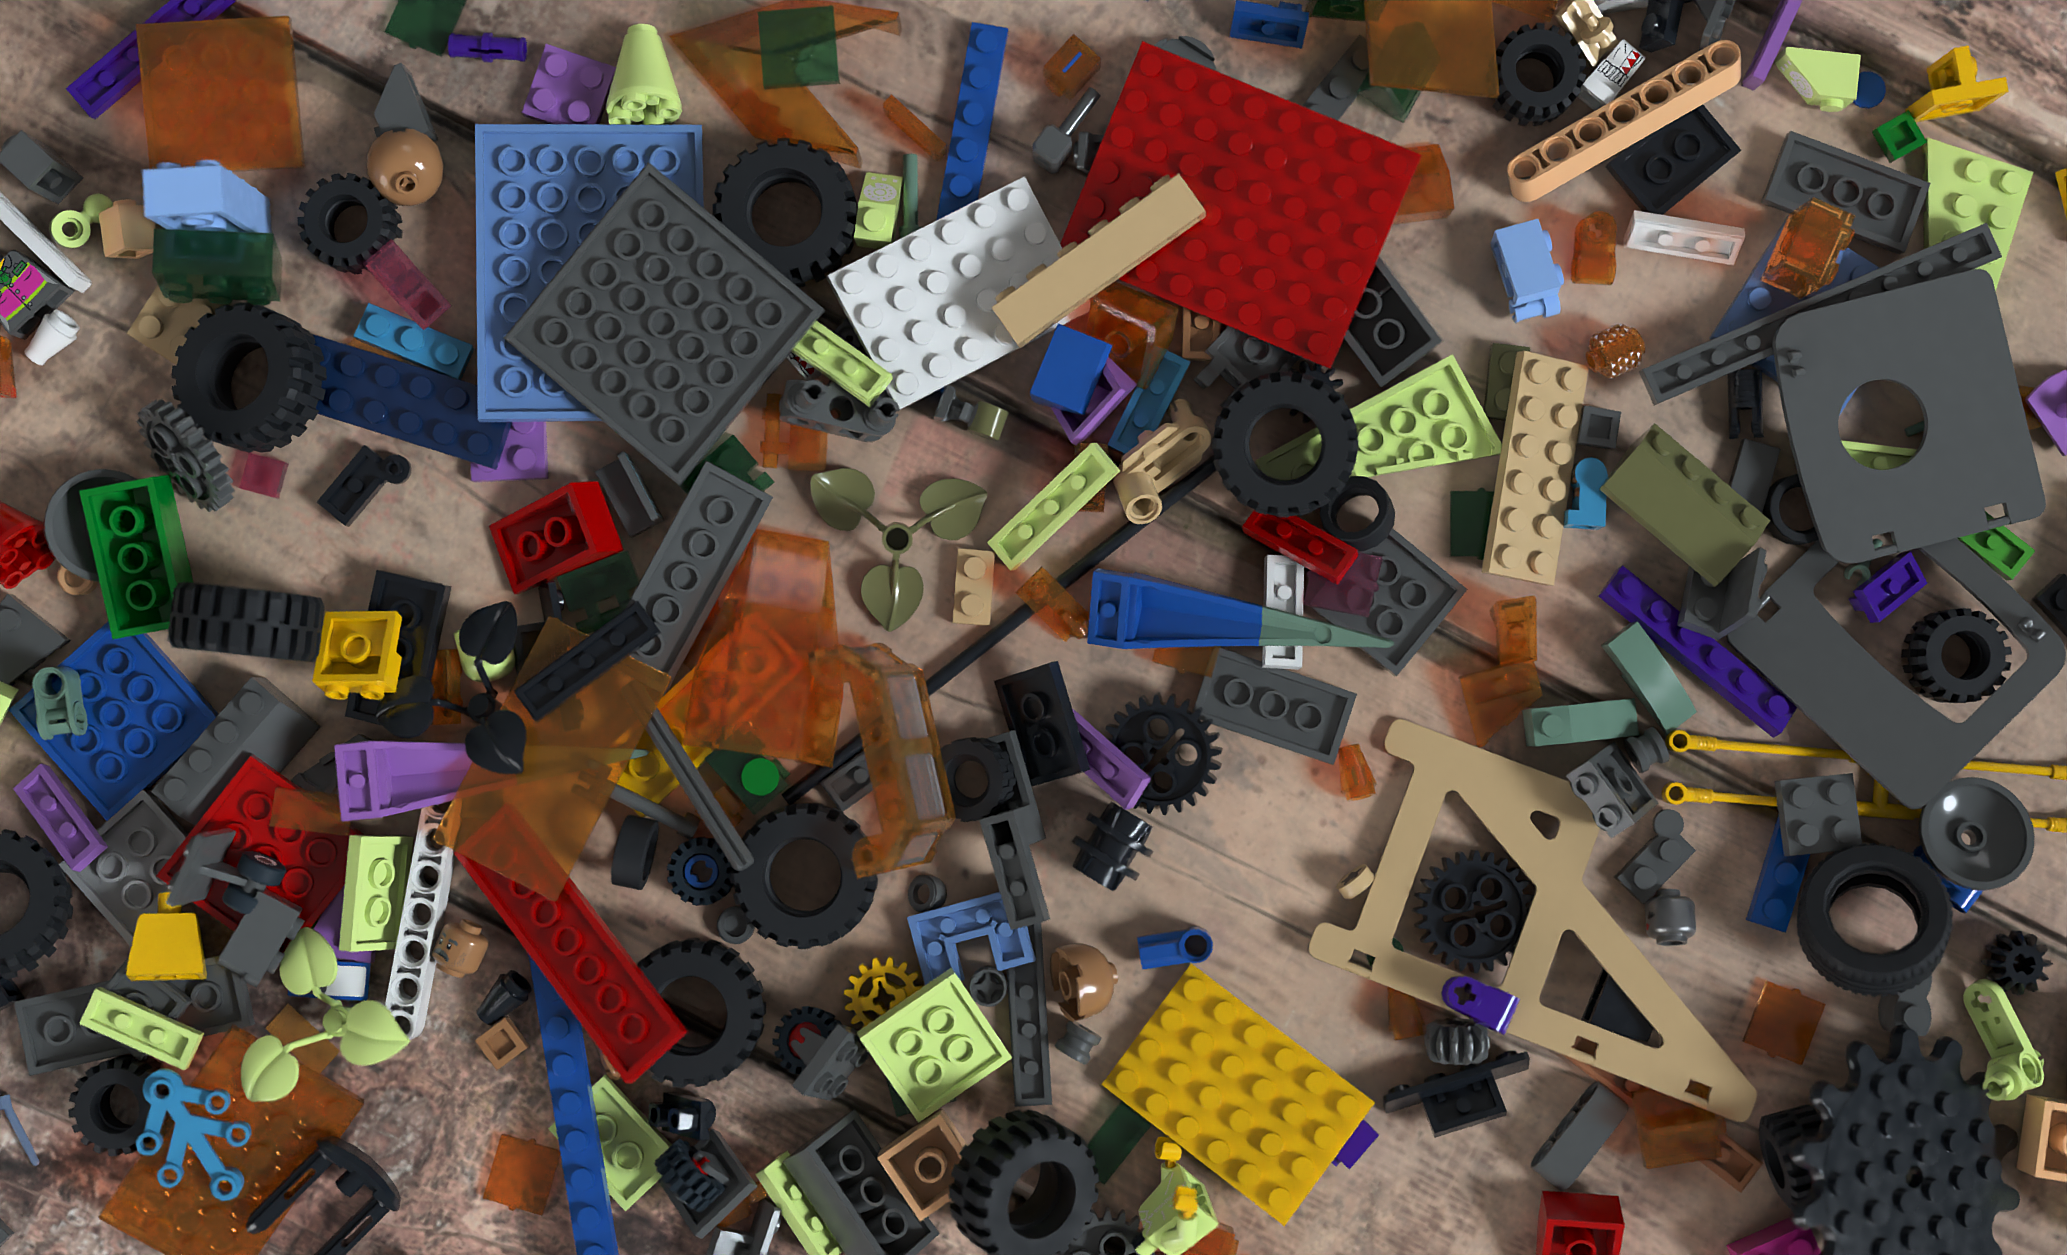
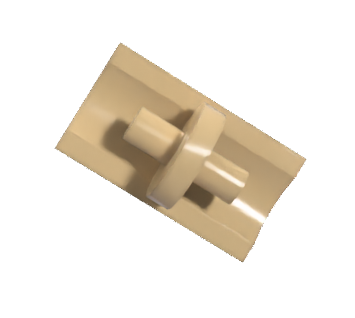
M1565 0L1553 12V17L1558 25H1561L1564 31L1573 37L1570 42L1571 45H1580L1582 52L1579 55L1582 59L1585 58L1587 67L1594 68L1600 58L1619 43L1612 32L1614 25L1611 19L1603 17L1593 0Z

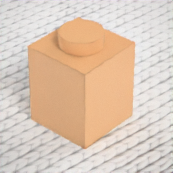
M130 199L118 200L113 202L112 207L99 213L105 257L140 259L159 250L155 222L145 217L144 205H137L135 200Z

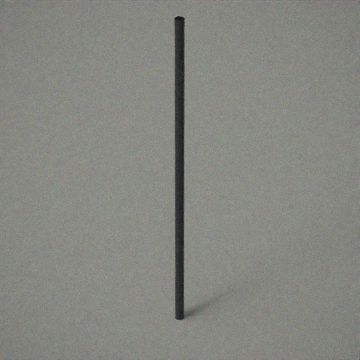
M1214 455L1160 496L1162 502L1160 515L1216 472L1213 461L1215 460ZM1128 521L783 792L781 795L789 805L794 804L1151 522L1135 524Z

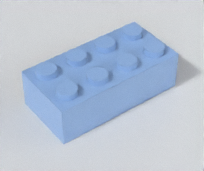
M201 160L195 162V167H181L177 163H160L156 165V169L143 170L145 217L197 247L272 243L270 199L259 192L257 188L246 183L244 179L237 177L231 170L224 168L219 162Z

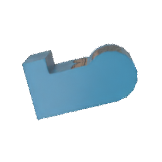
M1593 457L1585 458L1573 465L1570 482L1573 488L1572 509L1564 511L1563 528L1599 530L1605 527L1607 495L1600 490V487L1607 479L1608 474L1607 468L1599 459Z

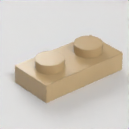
M958 549L953 624L990 626L995 564L994 551Z

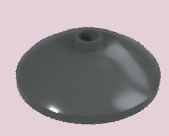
M91 470L70 478L55 491L45 511L44 534L50 551L65 569L83 579L100 582L79 491L138 479L116 470Z
M1966 777L1956 779L1945 785L1922 808L1918 830L1923 852L1933 868L1953 884L1970 890H1993L2014 881L2028 866L2035 844L2033 824L2021 801L2004 786L1984 778ZM1962 833L1969 836L1970 845L1963 842Z

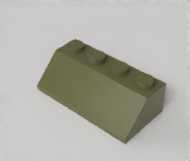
M1655 423L1627 449L1600 487V490L1714 587L1727 576L1756 544L1770 522L1757 508L1751 505Z

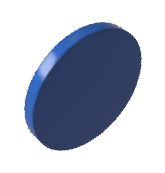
M1864 71L1859 73L1857 99L1853 103L1860 108H1873L1884 99L1886 86L1878 74Z

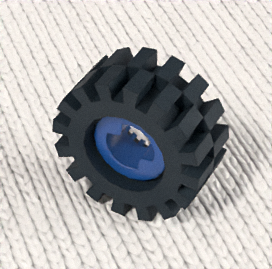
M698 837L679 845V848L670 856V863L667 864V870H669L667 879L668 883H671L673 886L671 890L674 894H678L682 901L690 902L696 906L713 904L728 895L734 883H731V872L734 871V868L715 838ZM697 861H706V867L712 868V876L706 882L699 881V875L692 873L694 864Z

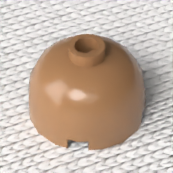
M405 129V132L398 131L394 133L391 130L384 132L373 141L367 153V174L372 186L377 188L383 199L387 198L388 201L398 206H414L426 202L436 194L443 178V160L438 146L428 135L415 129Z
M1069 944L1055 948L1058 952L1052 953L1050 958L1051 980L1054 992L1061 988L1064 1002L1058 1004L1065 1017L1074 1022L1102 1012L1109 1005L1114 993V984L1118 982L1115 965L1112 962H1108L1101 951L1087 944Z

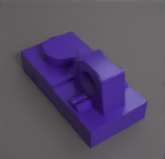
M1911 551L1899 553L1853 591L1855 595L1848 600L1854 611H1864L1870 623L1882 621L1923 588L1927 581Z

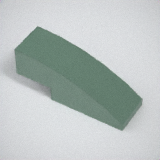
M1638 621L1629 623L1601 645L1622 672L1620 675L1666 735L1697 712L1675 673Z

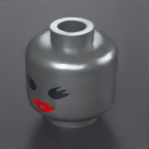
M1658 890L1657 897L1651 898L1645 903L1647 935L1656 939V944L1661 946L1687 944V939L1696 932L1694 902L1687 897L1680 896V890Z

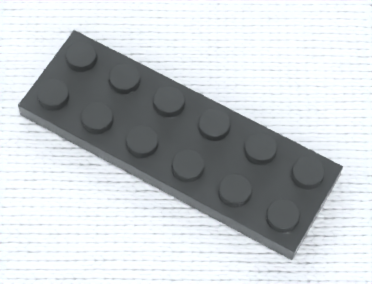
M705 461L625 608L627 609L636 601L640 602L661 633L613 668L666 694L773 496L709 461Z
M221 955L205 958L207 979L169 980L193 1000L177 1021L203 1032L204 1036L255 1024L247 983L243 981V976L217 964ZM108 981L14 1002L29 1076L130 1053L114 1039L79 1024L83 1016L82 1013L87 1008L95 988H103Z

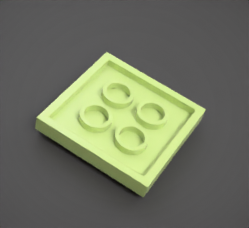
M952 967L856 1032L918 1123L1012 1058Z

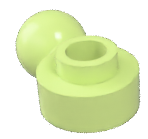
M92 194L84 201L83 210L80 213L74 210L57 213L49 224V232L52 239L58 245L65 248L82 246L90 237V224L93 222L100 223L99 213L112 207V200L103 194ZM66 222L72 223L75 227V233L71 237L66 236L62 231V226Z

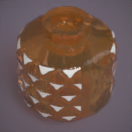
M1615 324L1594 334L1590 338L1586 360L1593 372L1599 371L1606 378H1616L1640 365L1642 355L1645 353V344L1640 333L1634 327L1629 328L1625 324Z

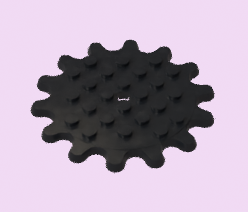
M1897 1025L1890 1033V1046L1884 1058L1878 1059L1872 1047L1860 1040L1851 1041L1845 1051V1058L1849 1067V1076L1845 1085L1836 1088L1828 1081L1818 1080L1811 1086L1809 1097L1812 1105L1820 1114L1821 1126L1814 1137L1796 1138L1791 1144L1790 1156L1795 1165L1809 1171L1812 1186L1809 1194L1793 1205L1791 1218L1795 1226L1800 1229L1816 1227L1821 1231L1824 1244L1819 1255L2003 1254L2002 1249L1992 1235V1224L1996 1214L2012 1211L2020 1203L2018 1191L2004 1183L2001 1178V1161L2008 1152L2016 1148L2018 1135L2015 1130L2005 1124L1993 1126L1989 1118V1106L1992 1099L1985 1094L1989 1089L1983 1090L1985 1072H1976L1970 1079L1964 1081L1960 1072L1962 1046L1952 1037H1940L1936 1041L1930 1055L1924 1057L1920 1051L1917 1033L1906 1025ZM1910 1169L1914 1170L1916 1174H1912L1911 1181L1907 1184L1906 1175Z

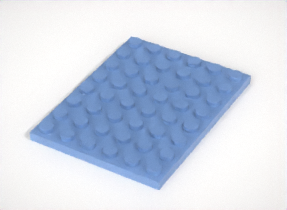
M475 124L477 392L479 422L602 421L507 342L504 337L648 162L704 208L702 125Z

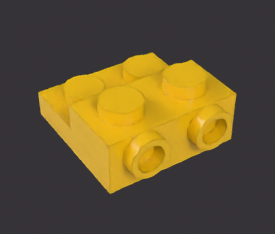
M397 611L325 612L319 655L316 658L312 682L327 697L337 700L347 699L349 693H360L361 696L373 700L383 699L384 693H396L402 657L396 652L402 616Z

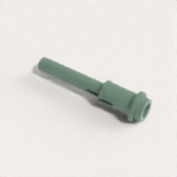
M916 154L903 155V226L899 227L900 239L923 228L918 225V156Z

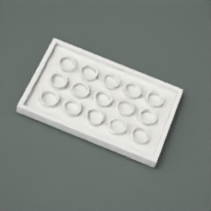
M1024 176L829 274L827 280L868 358L892 374L893 380L885 390L889 397L898 403L901 410L1019 349L1020 347L991 307L997 304L995 298L1002 291L1010 286L1018 289L1028 282L1026 275L1041 264L1049 267L1059 259L1057 253L1063 248ZM1090 300L1032 341L1054 331L1057 324L1065 325L1091 312L1094 308Z

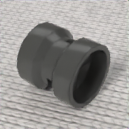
M984 966L976 970L970 980L969 990L971 997L981 1006L990 1007L1000 1003L1007 991L1006 977L1003 972L997 971V968L993 966Z

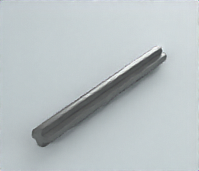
M638 680L629 682L622 688L624 697L733 868L738 871L746 869L754 862L753 856L643 684Z

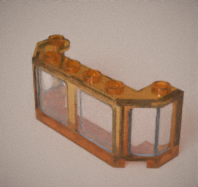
M873 643L862 647H848L845 644H839L807 653L812 675L819 684L823 686H837L848 682L850 684L882 833L864 837L854 846L853 862L857 879L932 862L937 853L935 848L945 830L950 829L956 819L923 670L893 654L892 649L883 643Z

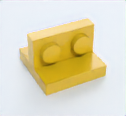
M1969 45L1956 47L1926 68L1931 91L1907 107L1905 112L1909 110L1915 122L1980 111L2009 92L2007 79L2002 77L1976 82L1977 62L1970 54Z

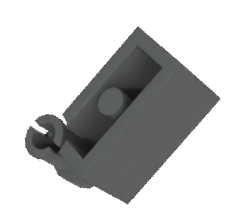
M266 888L264 891H258L255 899L258 900L257 906L250 914L244 915L217 962L218 965H222L243 976L244 982L256 988L266 971L274 974L285 955L279 951V948L286 937L292 941L294 940L305 921L298 917L303 909L302 907Z

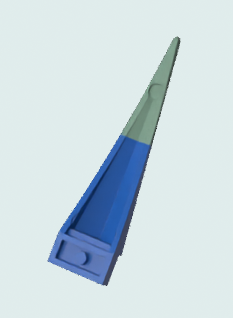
M1100 568L1093 571L1087 644L1118 649L1209 646L1389 648L1394 644L1391 639L1138 572L1126 573Z

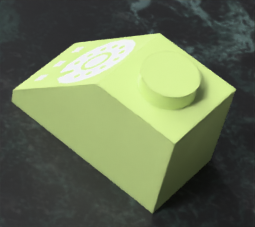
M1786 47L1776 56L1775 65L1807 104L1818 105L1822 111L1839 112L1857 99L1861 55Z
M866 172L858 202L854 232L857 246L881 249L895 242L903 177Z

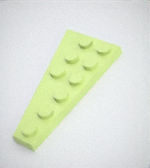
M1927 137V143L1922 145V154H1925L1923 180L1931 184L1926 194V211L1923 212L1924 249L1987 223L2002 257L1976 269H1983L1991 275L1996 291L2034 172Z
M1453 354L1350 409L1358 436L1356 463L1350 476L1374 477L1495 456L1501 453L1502 443ZM1314 428L1255 460L1257 467L1266 475L1279 480H1291L1303 476L1314 467L1320 456L1322 443L1318 428Z

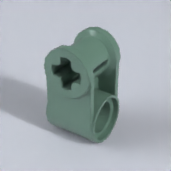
M65 666L40 669L35 674L32 684L37 711L36 725L39 735L43 740H51L55 735L74 733L76 736L84 735L87 731L88 722L83 704L79 674L74 669ZM56 674L62 681V688L58 693L52 687V679ZM66 719V722L58 723V720Z

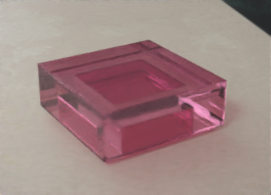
M249 453L239 488L279 499L289 463Z

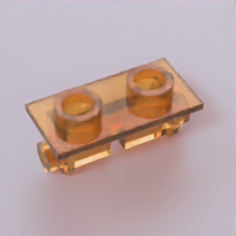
M1042 566L1015 592L1065 642L1070 637L1075 636L1077 639H1081L1087 634L1088 628L1085 625L1089 619V613Z

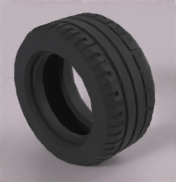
M1862 843L1860 846L1851 845L1849 848L1844 847L1841 851L1833 852L1832 855L1829 854L1825 857V860H1821L1818 866L1813 868L1812 873L1808 875L1807 881L1804 883L1799 899L1797 934L1800 946H1802V951L1806 954L1808 962H1811V966L1815 970L1817 969L1821 976L1826 977L1827 981H1832L1833 985L1842 987V990H1851L1854 994L1860 993L1862 996L1870 994L1872 997L1881 995V997H1884L1888 994L1897 995L1898 992L1903 993L1907 989H1913L1915 985H1920L1923 980L1930 977V973L1934 972L1941 962L1949 942L1953 925V911L1951 910L1952 904L1949 901V893L1946 892L1947 888L1942 884L1941 878L1936 875L1933 869H1929L1930 866L1926 862L1923 863L1921 858L1914 857V854L1911 852L1907 853L1904 849H1895V846L1876 845V843H1870L1869 845ZM1869 886L1886 889L1901 897L1910 907L1917 923V933L1911 942L1897 951L1883 954L1863 952L1846 943L1834 929L1829 910L1835 900L1849 890Z

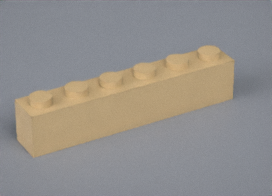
M1180 174L1172 179L1169 175L1162 177L1150 187L1152 193L1141 201L1138 197L1133 198L1119 209L1121 213L1119 217L1110 223L1106 219L1099 222L1088 231L1090 237L1079 245L1075 241L1068 244L1057 253L1059 259L1049 267H1046L1045 264L1039 265L1026 275L1028 282L1018 289L1010 286L996 296L997 304L991 308L1020 348L1206 217L1204 208Z

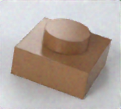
M508 1016L475 1040L496 1070L502 1068L530 1047Z

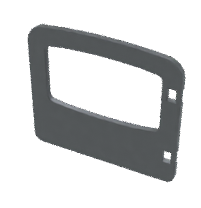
M1957 538L1917 548L1973 595L2013 635L2027 654L2026 661L1966 721L1961 723L1953 722L1931 707L1877 662L1846 632L1814 596L1815 585L1839 563L1824 552L1820 541L1817 540L1759 597L1761 598L1759 611L1770 600L1780 609L1767 622H1764L1756 615L1755 618L1750 619L1735 631L1727 634V641L1736 652L1902 805L1910 809H1919L1926 805L2059 674L2065 665L2066 650L2064 643L2049 624L2003 578Z

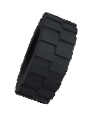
M983 737L964 738L952 741V744L944 745L940 749L941 751L935 754L932 759L933 764L929 767L928 774H930L928 787L931 789L933 801H936L942 813H947L948 817L954 820L960 819L961 822H970L997 814L999 810H1003L1008 805L1007 801L1012 798L1014 793L1012 790L1016 782L1013 774L1015 770L1013 764L1008 759L1009 755L1007 752H1003L1000 748L1001 746L996 742L992 743L989 739ZM966 761L978 762L985 768L988 775V785L985 792L976 798L966 797L956 786L955 775L957 769Z

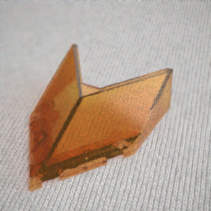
M783 0L669 37L755 139L767 140V142L777 144L778 138H789L793 144H798L799 140L811 143L812 148L816 150L822 148L828 152L833 161L861 169L863 161L859 148L796 75L799 60L803 50L870 29H877L900 36L902 26L899 12L822 0Z

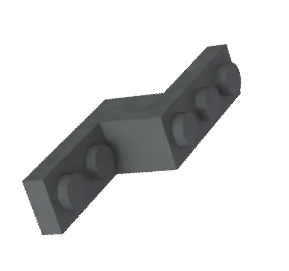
M1015 730L987 738L990 742H996L1000 745L1003 752L1006 751L1009 755L1008 759L1014 766L1015 771H1013L1016 782L1013 785V796L1007 801L1008 805L1003 810H999L997 814L979 820L1011 930L1045 922L1050 919L1029 846L1046 839V835Z

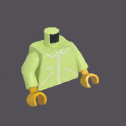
M1158 1137L1155 1143L1156 1158L1165 1160L1161 1164V1183L1144 1201L1138 1211L1144 1230L1131 1241V1244L1139 1255H1151L1157 1248L1166 1255H1181L1219 1225L1205 1185L1180 1164L1176 1163L1181 1157L1182 1150L1175 1141L1168 1137Z

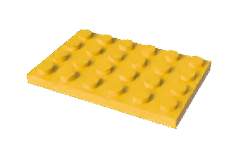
M1192 963L1101 1084L1283 1226L1287 1224L1375 1104V1101Z

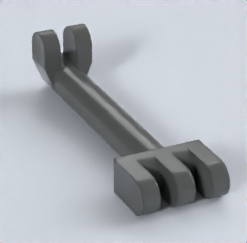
M588 757L585 765L598 771V773L594 776L581 771L578 778L591 786L588 790L581 785L574 784L571 792L594 804L600 793L677 830V834L689 840L694 836L700 823L699 817L689 812L683 817L608 780L613 768Z

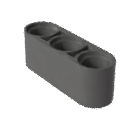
M1600 1082L1592 1083L1536 1153L1531 1162V1168L1558 1190H1567L1623 1120L1629 1106Z

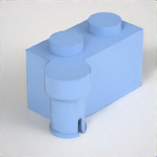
M1539 219L1495 230L1490 245L1508 298L1513 297V299L1509 300L1510 314L1515 312V315H1512V320L1518 323L1519 321L1540 315L1547 318L1560 314L1561 307L1558 293L1561 285L1564 284L1563 273L1560 265L1553 263L1550 254L1552 251L1551 238L1547 230H1542Z

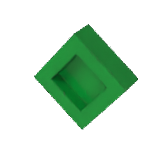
M1909 110L1872 131L1889 163L1927 143Z

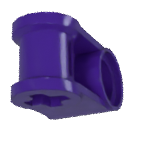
M1466 976L1448 979L1442 986L1441 991L1442 1000L1446 1006L1472 1018L1476 1023L1505 1035L1520 1001L1519 998L1503 990ZM1466 985L1464 991L1469 994L1468 1000L1457 1002L1459 996L1454 993L1455 987Z

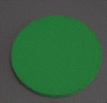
M756 758L745 765L741 779L743 786L748 792L753 795L764 796L776 789L780 775L777 766L772 761L765 758Z

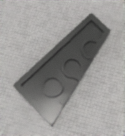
M7 594L0 603V681L10 686H13L15 681L30 669L34 670L46 660L45 658L56 649H61L71 641L12 594Z

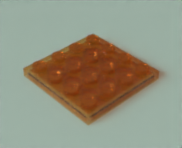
M289 16L136 24L150 169H156V165L160 163H177L181 167H195V162L201 160L217 161L224 168L232 172L305 168L292 19Z

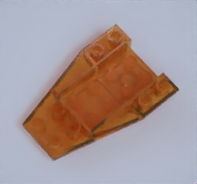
M756 529L695 667L682 745L716 751L742 752L794 760L795 763L832 768L843 700V683L829 541Z

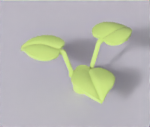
M304 927L298 931L294 940L290 942L284 951L285 955L280 962V977L284 986L293 994L305 995L312 990L315 997L331 1006L323 1017L325 1031L290 1042L284 1047L281 1041L273 1035H266L257 1039L244 1055L241 1065V1083L246 1097L251 1102L275 1101L289 1094L298 1081L299 1065L296 1058L289 1054L292 1049L323 1039H332L333 1036L342 1037L340 1042L342 1055L352 1064L365 1066L376 1064L392 1057L407 1046L410 1039L399 1027L391 1011L382 1003L374 1000H365L353 1007L342 1006L341 1000H334L321 991L320 987H327L336 980L338 971L337 959L332 947L319 932L312 928Z

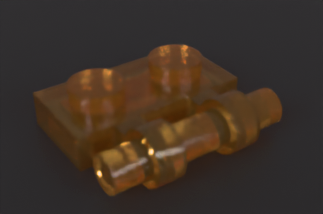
M767 393L766 408H762V420H765L764 441H760V453L763 454L762 468L777 469L778 455H788L789 470L826 472L829 433L791 424L790 443L779 442L780 422H784L780 420L779 401L782 395Z

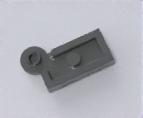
M1664 809L1656 813L1652 825L1657 835L1650 839L1614 876L1642 904H1645L1696 851L1680 835L1684 828V821L1680 813L1675 810Z

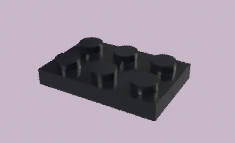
M1702 104L1632 144L1605 167L1642 212L1663 215L1742 150Z
M1058 661L994 681L1009 732L1016 731L1031 787L1090 770Z

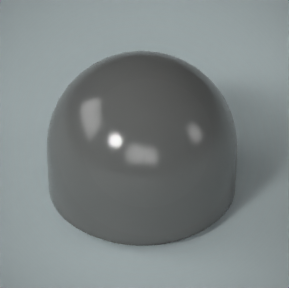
M919 875L913 879L909 886L908 899L910 905L918 912H927L941 908L946 901L947 890L945 884L935 876ZM924 884H927L930 890L929 899L926 903H923L918 897V890Z

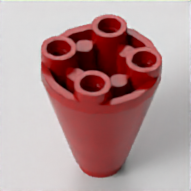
M0 501V584L6 589H12L36 570H43L49 567L55 557L46 542L44 522Z

